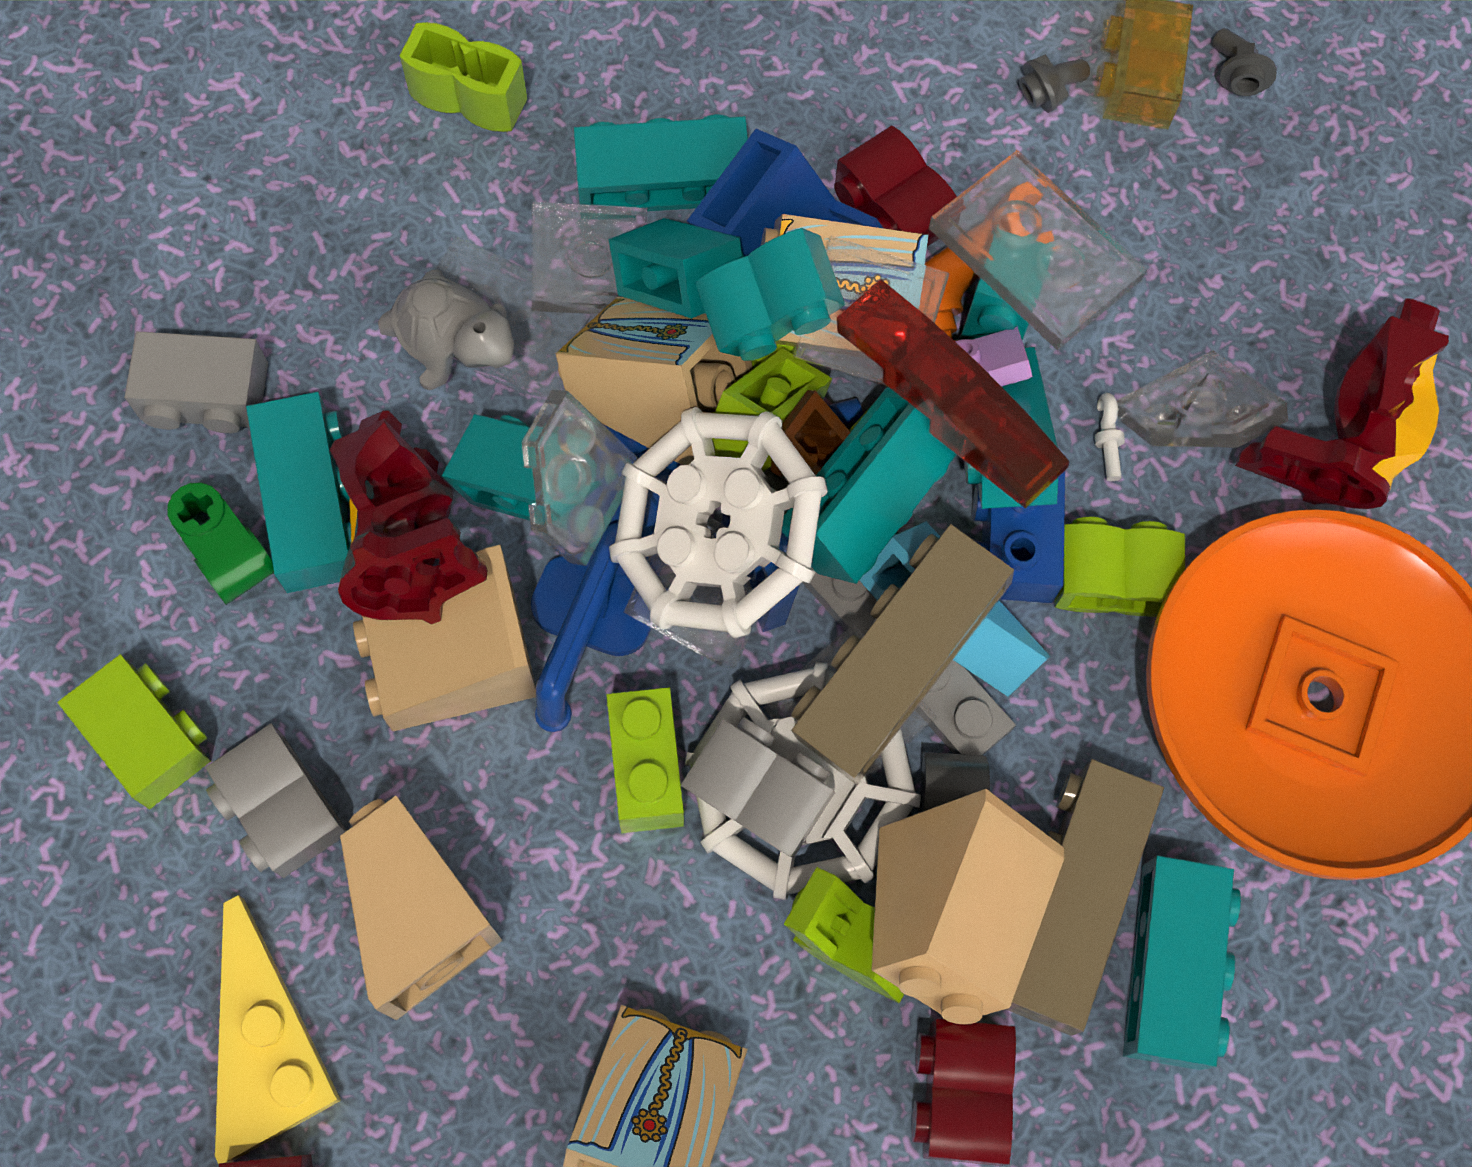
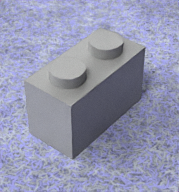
M136 331L124 398L139 419L154 428L171 430L179 428L180 423L203 424L205 428L219 433H236L240 427H249L246 406L263 403L268 361L256 339Z

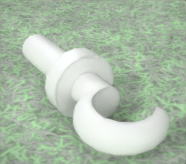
M1104 393L1100 396L1097 403L1098 411L1104 410L1100 422L1101 431L1095 434L1094 439L1096 447L1103 448L1107 481H1118L1122 478L1118 447L1125 443L1123 431L1116 429L1115 422L1118 416L1117 401L1114 395Z

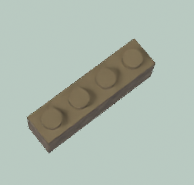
M952 524L949 525L940 538L930 534L922 542L909 562V565L915 568V571L901 589L891 584L884 591L870 613L871 616L877 619L862 639L853 634L842 645L831 662V666L837 670L822 690L815 685L812 686L801 698L791 714L798 721L791 729L795 738L856 785L865 776L1012 584L1014 569Z
M1093 759L1085 765L1078 775L1069 772L1056 805L1057 808L1066 811L1058 833L1051 830L1047 833L1049 837L1064 847V862L1011 1006L1005 1010L1070 1036L1084 1032L1162 797L1163 786Z

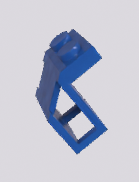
M759 129L753 131L687 220V223L690 225L740 237L741 251L744 257L761 246L764 229H774L775 220L782 214L883 228L877 218L835 200L796 145Z

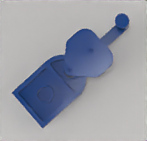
M603 425L588 457L597 469L569 523L571 536L578 550L557 557L547 563L531 598V612L536 624L544 631L557 636L535 688L536 722L542 729L549 732L563 730L571 720L572 711L569 703L565 700V694L585 648L589 647L612 656H626L636 652L645 644L653 627V623L650 621L651 611L620 564L611 561L609 547L616 540L626 477L621 472L626 462L633 464L650 448L606 425ZM673 461L656 477L667 483L669 475L681 464ZM651 490L648 491L641 538L654 534L660 496ZM658 553L646 557L654 571L667 565L660 559Z

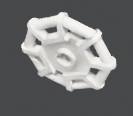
M693 407L683 411L681 421L633 464L626 462L621 472L626 477L616 540L609 547L610 558L612 562L620 564L651 611L650 621L661 629L681 626L729 632L733 638L745 636L750 633L751 625L792 590L803 581L810 583L815 571L811 569L820 503L821 497L825 496L828 492L825 479L823 477H816L781 429L782 420L773 413L765 411L759 416L703 413L698 407ZM712 438L748 441V445L741 458L715 456ZM692 446L694 460L689 465H681L674 469L669 475L667 483L656 477L687 448ZM768 455L790 483L787 488L776 491L764 479L766 475L761 468ZM651 490L660 496L654 534L641 538L648 491ZM721 507V513L730 516V524L728 528H719L716 538L712 539L711 530L707 528L708 518L716 508ZM793 508L787 553L779 550L784 511ZM658 553L660 559L674 571L676 577L668 590H666L646 560V557ZM770 562L779 567L745 596L743 585L751 579L747 575L756 567H765ZM697 585L721 588L724 598L722 605L688 601Z
M816 662L814 668L743 683L739 679L730 686L732 693L694 752H687L685 765L690 766L691 769L723 719L737 727L741 719L748 714L754 724L776 737L769 749L789 762L799 752L830 772L824 784L833 789L835 794L802 846L834 839L845 856L794 867L795 857H789L780 851L779 861L776 863L737 837L736 835L745 827L733 819L727 821L725 814L696 796L704 833V839L700 843L707 854L714 851L774 891L773 897L777 899L787 900L789 894L798 893L806 886L816 867L836 875L844 883L859 879L867 883L876 876L873 870L878 863L879 828L907 818L913 807L919 808L921 795L915 792L901 729L881 753L888 788L868 785L866 774L856 785L795 738L791 729L798 722L796 719L788 717L768 720L759 705L803 696L814 685L822 690L835 674L829 670L830 665L827 663ZM866 798L886 802L864 838L856 847L845 831Z

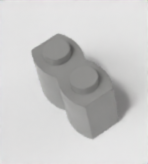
M745 717L741 719L737 727L723 719L681 786L789 857L794 858L835 794L833 789L824 784L830 772L799 752L796 753L791 762L769 749L776 737Z
M272 723L206 767L215 783L206 789L208 796L226 820H230L234 816L239 818L248 834L239 840V843L250 861L260 872L270 867L273 872L285 878L339 841L340 836L347 831L289 742Z

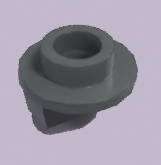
M1222 28L1217 32L1212 45L1230 58L1220 69V82L1225 89L1240 96H1252L1266 90L1274 83L1277 74L1275 63L1267 56L1259 54L1255 43L1246 41L1227 28Z
M1045 54L1024 63L1023 71L1025 76L1019 79L1020 88L1031 107L1037 108L1041 106L1044 111L1050 113L1067 100L1069 94L1065 85L1085 81L1090 75V66L1083 59L1063 62L1053 66Z

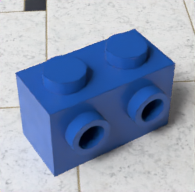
M1059 470L1057 504L982 509L978 485H976L973 496L972 517L973 521H982V542L977 543L1014 569L1012 584L1000 599L1053 603L1063 587L1065 470Z

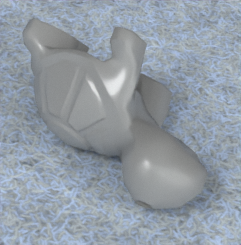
M431 270L425 273L422 279L403 289L391 310L384 313L378 321L379 330L382 335L397 337L409 355L423 363L427 368L419 377L421 386L427 390H433L446 384L452 371L453 354L466 367L491 366L497 369L510 364L514 352V342L509 320L506 318L505 308L501 304H494L490 307L476 293L446 279L440 270Z

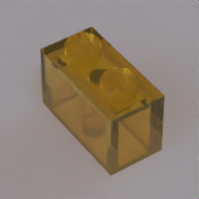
M1125 0L1119 16H1109L1103 40V49L1112 50L1110 63L1103 62L1096 90V96L1105 97L1103 119L1169 129L1182 100L1193 5L1167 0Z

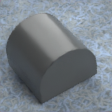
M923 752L920 783L921 800L918 813L983 789L990 791V771L986 756Z

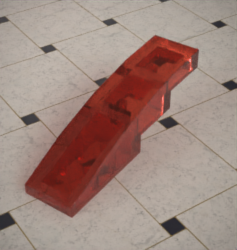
M880 279L837 317V333L883 368V383L930 419L929 433L1024 508L1030 505L1068 468L1069 460L994 378L931 319L883 280Z

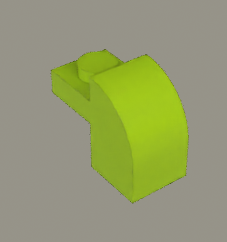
M816 867L806 886L796 895L792 904V910L784 922V925L795 934L793 941L812 956L862 986L897 1003L901 1002L904 993L897 986L872 971L875 907L864 903L836 875Z

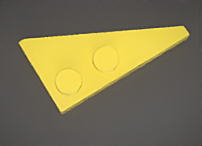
M239 895L223 903L215 1158L218 1165L219 1163H228L240 1158L341 1101L244 898Z

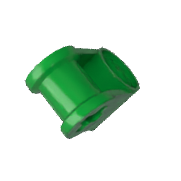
M189 483L180 487L172 494L167 509L169 520L195 557L194 562L225 605H228L274 574L272 560L251 530L246 525H242L220 493L212 486L204 483ZM204 512L210 519L206 523L199 525L193 518L198 513Z

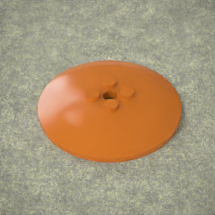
M1313 509L1271 514L1241 525L1210 544L1185 568L1165 597L1154 623L1146 665L1147 698L1156 739L1167 765L1179 786L1194 806L1213 826L1248 852L1278 867L1303 875L1335 880L1375 879L1407 871L1426 864L1446 853L1472 831V588L1447 561L1412 536L1385 523L1341 511ZM1311 682H1319L1329 688L1334 698L1331 712L1319 711L1311 704L1308 698V687Z

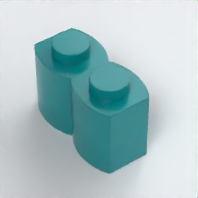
M803 228L778 236L761 245L748 256L726 263L710 271L695 282L718 351L741 357L743 361L759 359L774 352L777 349L776 341L793 330L796 335H805L826 327L831 322L829 315L845 305L821 236Z

